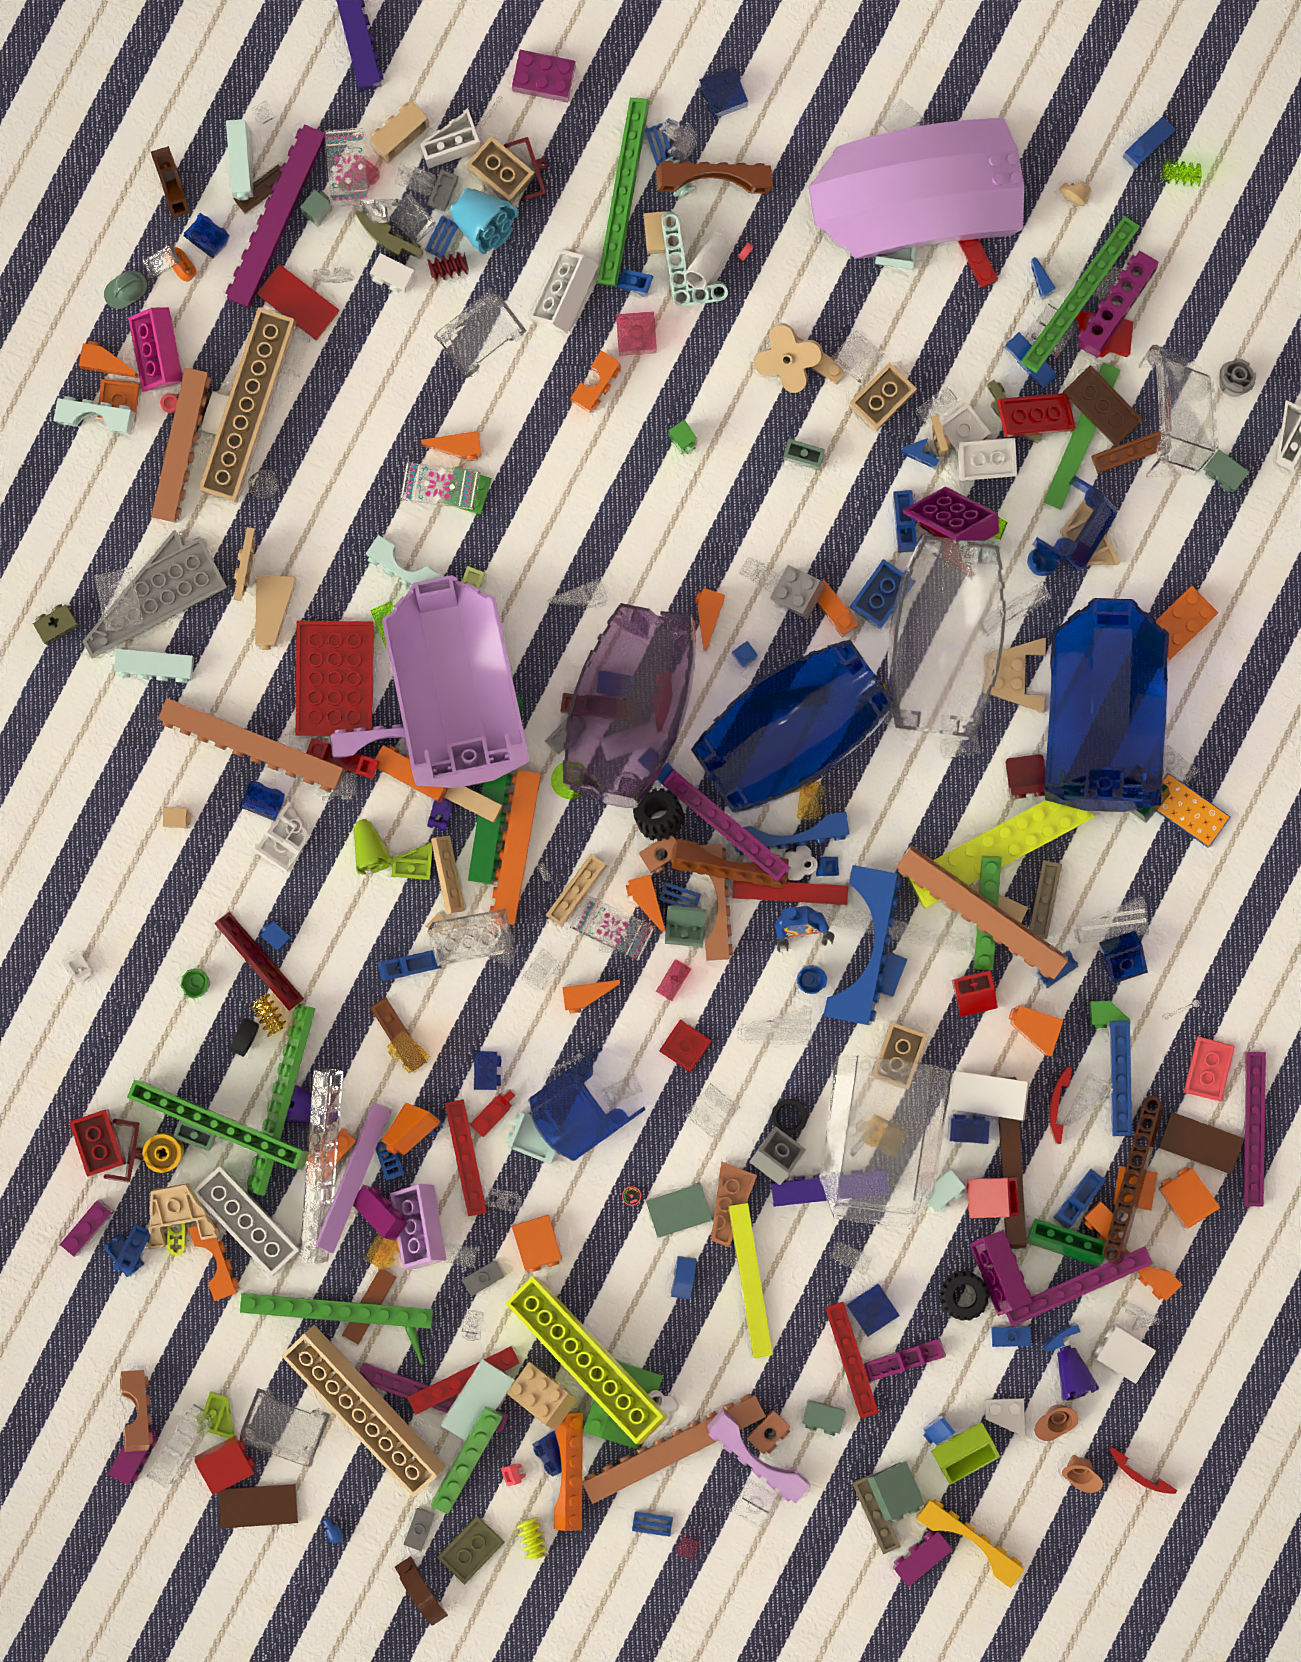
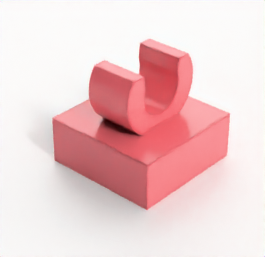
M512 1464L500 1468L507 1487L521 1483V1479L526 1477V1474L519 1475L518 1469L523 1467L522 1464Z

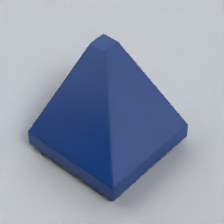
M820 857L816 877L839 876L838 857Z

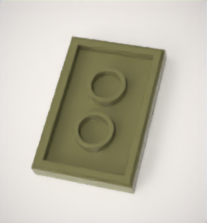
M477 1515L437 1558L465 1585L505 1541Z

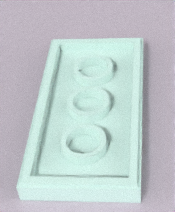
M482 1359L440 1425L466 1441L484 1407L496 1410L515 1379Z

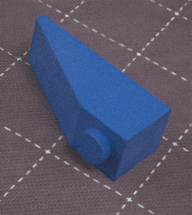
M1162 117L1125 151L1123 158L1137 170L1176 129Z

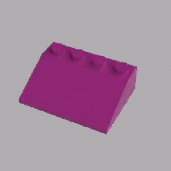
M946 486L903 510L904 514L956 541H986L999 533L997 512Z

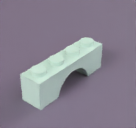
M64 396V399H57L53 421L58 424L77 427L85 417L101 415L107 423L108 430L111 432L132 435L136 413L131 411L128 406L119 405V408L112 407V404L105 402L97 405L94 404V401L87 399L78 402L75 401L76 398Z
M379 535L366 552L367 557H369L367 561L376 567L380 564L385 568L383 570L385 573L392 577L394 575L401 578L399 582L407 587L416 582L442 577L427 566L414 572L402 569L395 561V546Z

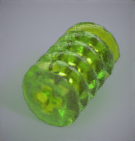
M1167 159L1163 165L1161 183H1163L1165 178H1167L1168 184L1174 179L1175 185H1178L1179 181L1182 180L1183 186L1186 185L1187 181H1190L1191 187L1197 182L1199 188L1202 178L1201 164L1197 163L1194 168L1193 163L1189 162L1186 167L1185 161H1182L1179 166L1178 161L1175 160L1171 165L1170 160Z

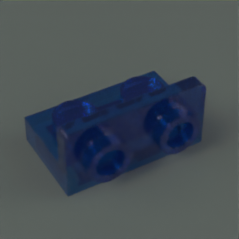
M475 1051L474 1090H497V1086H501V1075H497L498 1067H501V1055H498L497 1051Z
M553 1430L532 1443L535 1455L542 1460L545 1471L551 1474L552 1477L562 1472L560 1448Z

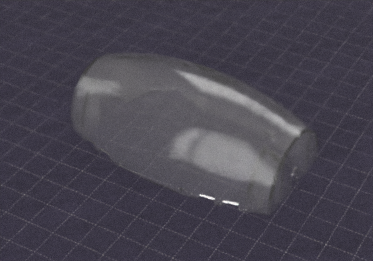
M928 535L920 536L901 578L889 629L887 653L888 686L895 728L971 738L975 735L983 718L982 714L985 706L989 704L991 689L995 686L1004 643L1006 600H1004L1003 588H1005V583L1002 581L1001 570L1003 568L998 545L956 541L954 539Z

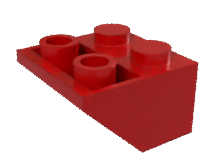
M991 971L951 980L960 1017L998 1008Z

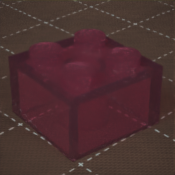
M654 311L616 314L619 356L657 353Z

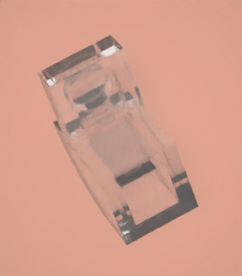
M668 118L662 123L659 130L674 140L667 153L683 162L690 156L696 146V133L689 123L681 127L676 120Z

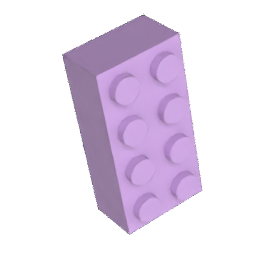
M418 1184L390 1193L392 1206L401 1211L404 1215L403 1218L408 1222L397 1237L402 1269H420L446 1261L434 1185Z

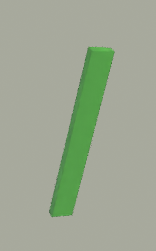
M1103 363L1099 374L1113 388L1121 370ZM1083 413L1080 415L1076 429L1071 436L1043 502L1059 510L1062 509L1096 429V426Z

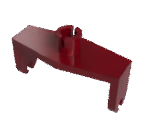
M528 137L504 144L505 148L526 143L541 190L522 197V202L546 194L539 171L548 169L547 163L541 164L546 162L545 157L535 159Z
M113 1119V1124L133 1127L125 1177L105 1174L104 1179L129 1183L134 1159L143 1160V1148L136 1147L140 1123Z

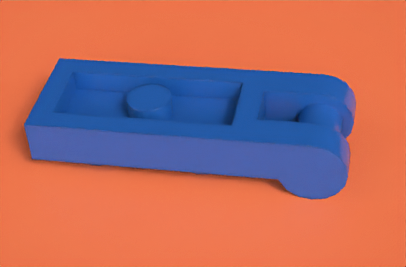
M134 1223L113 1269L124 1271L126 1275L131 1277L150 1237L148 1229ZM123 1260L131 1262L130 1265L123 1263Z

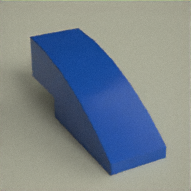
M1018 332L1004 348L1044 389L1057 375L1046 361L1037 373L1020 363L1032 345Z
M912 490L893 491L898 553L917 552L915 519L903 513L904 509L914 504Z
M437 949L377 963L381 982L442 968Z
M1090 1169L1053 1218L1067 1229L1072 1227L1106 1180Z

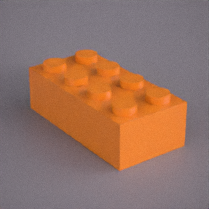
M1191 586L1135 642L1162 668L1219 612Z

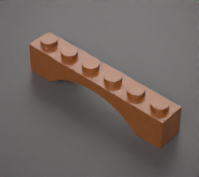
M663 161L656 169L658 191L676 192L682 186L692 181L707 178L732 182L751 194H768L773 188L771 165H765L764 163L747 165L746 163L728 164L727 162H720L718 164L700 162L697 164L690 161H683L681 163Z
M677 839L672 849L671 868L678 869L679 871L695 872L700 875L706 874L717 878H728L735 881L750 882L755 885L771 886L773 888H783L788 879L787 872L778 883L755 862L740 863L721 859L704 850L696 842ZM780 858L787 865L789 864V859Z

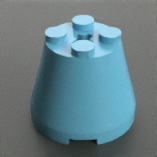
M469 187L464 189L462 196L450 207L453 221L474 248L482 254H486L492 248L497 250L508 239L514 229L511 227L513 220L518 217L517 208L510 202Z

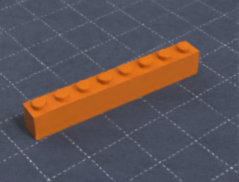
M518 770L517 774H513L512 785H515L514 793L510 792L508 804H512L511 812L507 811L505 820L509 824L508 829L503 831L502 841L505 842V847L500 849L499 860L502 861L501 868H497L496 879L499 880L498 887L493 889L492 898H495V904L490 906L489 912L492 922L515 926L541 773Z

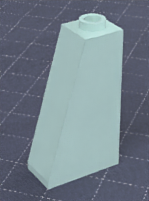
M245 119L227 120L231 192L234 198L247 200L248 197H254L251 130Z

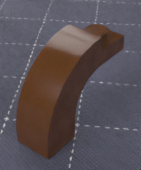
M169 146L151 151L172 218L190 213L181 178Z
M411 1556L395 1566L404 1588L431 1626L448 1616L443 1604L430 1589Z

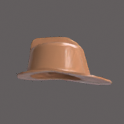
M1062 1404L1053 1405L1035 1424V1435L1043 1441L1054 1440L1076 1427L1079 1420L1078 1414L1068 1406Z
M1072 1455L1067 1467L1062 1470V1476L1080 1491L1094 1493L1102 1489V1479L1093 1471L1091 1461L1086 1458Z

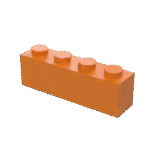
M384 745L381 747L375 760L380 761L377 767L378 770L442 803L448 789L447 787L415 785L409 755L406 754L404 757L398 754L400 750L391 745L388 748Z

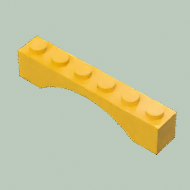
M928 1499L915 1518L932 1531H950L963 1535L973 1541L987 1556L993 1575L1011 1589L1024 1571V1568L1021 1566L1022 1562L1014 1556L1011 1559L1005 1555L1007 1551L1001 1546L997 1545L994 1547L990 1544L991 1539L983 1533L979 1536L974 1532L976 1528L968 1522H965V1524L958 1520L960 1516L952 1510L948 1513L943 1509L944 1505L940 1501Z

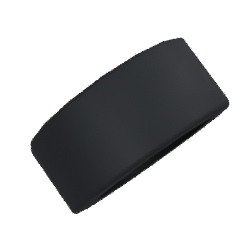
M245 1018L236 1032L230 1046V1051L244 1057L255 1039L259 1024Z
M794 1099L779 1101L773 1107L771 1113V1122L774 1127L776 1126L787 1135H794L800 1132L806 1126L808 1120L804 1105ZM792 1105L799 1110L801 1119L797 1126L786 1128L780 1124L778 1113L784 1106Z

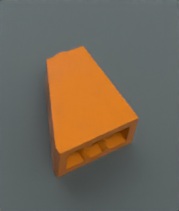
M405 1103L381 1141L392 1154L400 1153L405 1155L439 1125L440 1120L429 1111Z

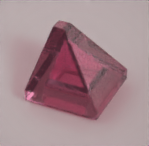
M682 1535L675 1553L693 1561L700 1542Z

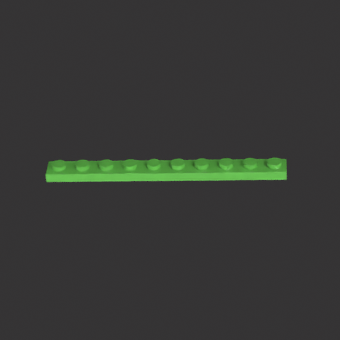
M630 97L597 280V283L600 285H618L650 100L644 98Z
M1126 216L1122 218L1020 363L1035 373L1038 372L1138 231L1139 225Z
M241 1293L240 1313L432 1329L433 1309Z

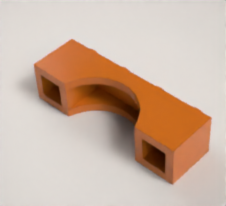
M213 1223L220 1233L217 1223ZM197 1225L188 1228L194 1247H202L209 1250L216 1259V1273L212 1280L208 1282L214 1301L238 1293L239 1283L236 1277H232L230 1270H233L230 1259L226 1260L224 1252H226L224 1242L219 1241L218 1237L201 1240Z

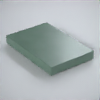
M701 1183L646 1201L657 1238L712 1221Z

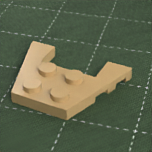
M1046 638L989 654L987 656V694L1044 713L1045 695H1025V655L1045 656Z
M189 1183L153 1189L151 1191L149 1250L167 1245L163 1230L165 1226L196 1221L201 1240L219 1236L218 1230Z

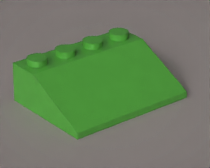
M615 1359L647 1394L653 1390H659L663 1375ZM593 1400L583 1432L638 1449L639 1444H635L606 1411Z

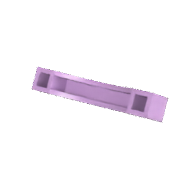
M403 724L392 725V729L376 726L370 731H365V728H355L354 732L347 733L346 729L335 730V734L330 735L332 758L352 757L365 745L381 739L400 738L406 740Z
M723 1409L707 1425L708 1435L714 1441L720 1440L724 1444L723 1448L730 1454L734 1452L738 1456L737 1459L746 1466L748 1464L753 1468L752 1472L759 1478L763 1476L767 1480L766 1483L775 1490L777 1488L781 1491L780 1495L789 1502L791 1500L796 1504L811 1487L809 1481L795 1469L774 1467L755 1457L742 1441L737 1421Z

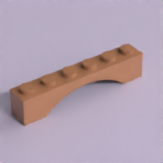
M722 844L700 845L712 855L721 859H727L726 848H722ZM708 875L716 891L718 909L715 925L705 941L706 961L728 960L729 955H733L732 944H728V936H732L731 924L727 925V917H730V905H726L725 899L729 898V888L724 884V879L727 878H717Z

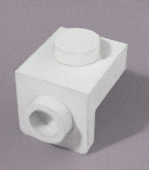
M79 950L62 959L76 984L85 982L92 975L91 967Z

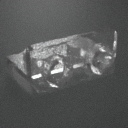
M400 161L397 167L398 174L395 183L429 197L437 180L436 175Z
M344 773L338 790H331V793L320 789L321 785L317 784V797L322 798V801H333V797H341V800H352V796H357L356 774Z

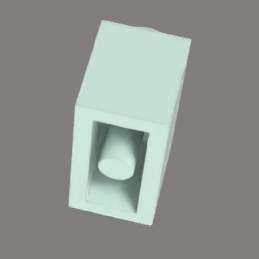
M949 1169L920 1194L935 1212L938 1210L942 1212L949 1206L948 1202L952 1198L957 1200L964 1194L963 1189L966 1187Z

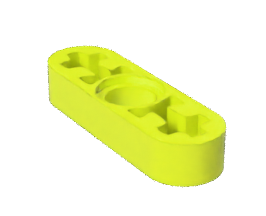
M181 1223L182 1230L179 1233L172 1231V1225L168 1226L167 1249L171 1255H180L185 1250L186 1223ZM171 1235H182V1239L178 1238V1245L182 1246L181 1249H178V1252L171 1248V1245L175 1244V1238L171 1239Z

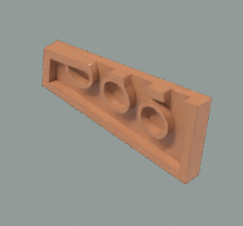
M722 1161L711 1241L729 1247L733 1239L728 1206L747 1202L757 1175Z

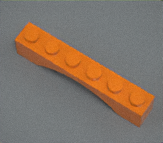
M1098 1201L1083 1216L1086 1220L1084 1224L1091 1231L1095 1229L1099 1233L1098 1239L1106 1241L1113 1213L1101 1201ZM1118 1232L1114 1235L1115 1240L1120 1239ZM1126 1249L1124 1255H1126V1254H1128V1253H1130V1252ZM1117 1250L1111 1251L1115 1256L1118 1255ZM1148 1266L1136 1271L1140 1275L1138 1279L1145 1286L1149 1284L1154 1289L1152 1294L1158 1300L1163 1299L1167 1301L1182 1286L1177 1278L1168 1270Z
M570 1411L557 1430H554L560 1448L562 1475L560 1492L554 1507L553 1529L562 1531L582 1530L583 1413Z

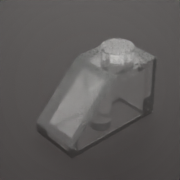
M978 735L940 740L943 760L981 754Z

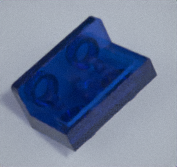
M199 213L196 221L184 232L183 237L214 259L227 245L230 235L224 228L212 222L208 216Z
M250 780L240 803V808L276 821L283 806L285 794L278 789H271L260 782Z

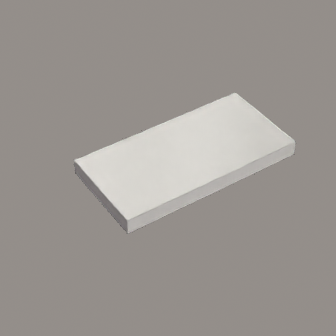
M954 1071L949 1109L1025 1120L1030 1082Z

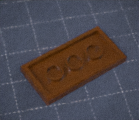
M1091 365L1063 391L1066 397L1115 447L1143 421L1140 415Z
M1171 1112L1158 1148L1232 1175L1244 1138Z
M296 1484L227 1488L218 1492L220 1529L298 1523Z

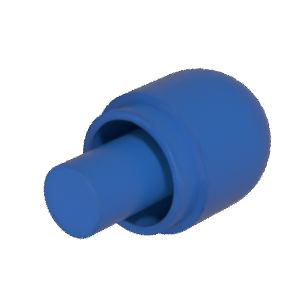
M330 1517L323 1520L326 1526L325 1534L332 1543H340L344 1537L341 1528L336 1523L333 1524Z

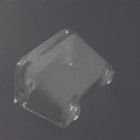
M491 290L436 332L434 339L462 374L469 378L479 372V363L506 341H519L524 336L526 329L503 298Z
M257 1388L241 1429L240 1440L242 1439L244 1444L303 1466L311 1467L323 1438L330 1414L321 1408L312 1410L311 1413L275 1400L271 1390Z

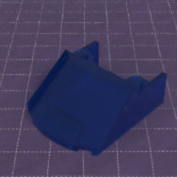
M602 1047L595 1050L528 1099L533 1123L541 1137L556 1153L570 1159L572 1162L646 1110L645 1107H642L629 1117L619 1108L605 1114L584 1085V1082L593 1075V1067L589 1060L603 1050Z

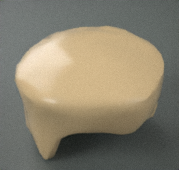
M1081 181L1077 185H1074V183L1070 185L1064 183L1059 188V191L1071 203L1085 206L1092 189L1090 186L1085 187L1084 181Z

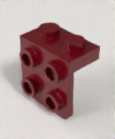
M1038 754L1006 759L1005 764L1010 797L1015 796V799H1024L1029 794H1034V797L1046 796L1045 792H1049L1050 787L1046 779L1043 755Z

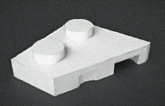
M1024 1398L985 1399V1419L1016 1434L1025 1436Z

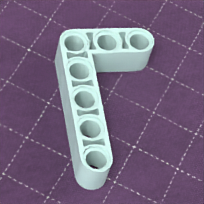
M672 211L665 212L662 215L661 223L674 303L677 306L683 307L724 300L728 295V290L721 281L709 282L702 289L705 291V295L702 298L695 297V292L699 289L688 285L685 280L686 265L678 216ZM668 217L675 218V223L671 226L665 224V220ZM670 236H677L678 242L671 245L668 243V238ZM675 254L681 257L678 263L670 261L671 257ZM675 274H682L684 276L683 280L675 282L673 280ZM718 286L724 288V292L721 295L714 294V289ZM680 292L686 294V298L683 301L676 299V295Z

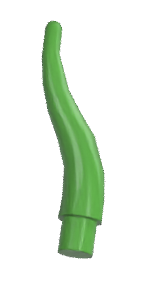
M405 1327L419 1362L423 1365L424 1362L416 1328Z

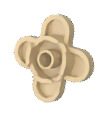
M785 323L777 324L769 333L771 348L759 352L755 357L754 366L756 371L763 376L778 374L782 386L791 393H797L802 391L808 382L805 368L817 365L822 359L823 350L820 344L814 340L801 342L797 340L796 333L790 325Z

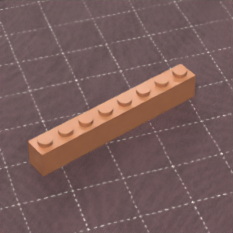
M185 367L152 518L176 523V519H180L182 508H179L180 501H184L186 490L183 489L184 483L188 482L190 477V471L187 470L189 463L192 464L194 459L192 448L193 444L197 445L199 437L196 430L197 426H201L203 415H200L201 408L206 406L207 396L204 395L206 389H209L211 384L208 372Z

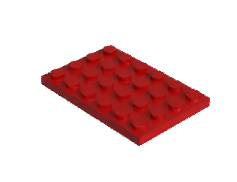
M297 621L295 736H330L335 734V730L346 729V733L354 732L355 728H365V731L373 730V621Z

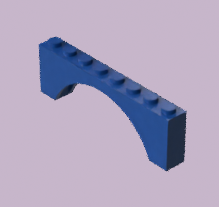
M852 865L849 884L863 897L871 912L875 930L874 948L865 971L857 981L846 990L827 997L824 1017L864 1025H871L872 1022H875L877 1011L874 1010L875 1003H878L880 999L878 987L879 984H882L884 973H881L882 966L886 965L888 954H885L886 946L890 945L891 935H889L890 927H893L895 916H892L893 909L897 908L898 905L896 893L897 889L900 890L902 878H899L900 874Z

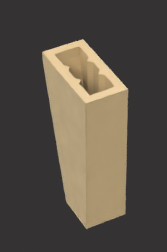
M257 576L255 645L260 646V650H271V647H276L296 586L297 579L295 576Z

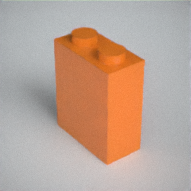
M549 1214L512 1225L525 1271L529 1270L532 1273L541 1270L540 1266L548 1264V1267L560 1264L559 1260H562V1255Z

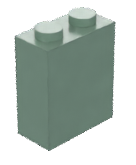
M906 1461L898 1462L867 1477L885 1521L892 1520L893 1523L904 1518V1514L908 1512L909 1514L916 1513L920 1510L919 1507L925 1504Z

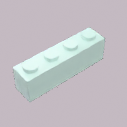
M116 649L114 672L119 674L118 677L130 678V675H138V679L149 680V676L157 677L156 680L168 681V678L176 679L175 682L187 683V680H192L193 656Z

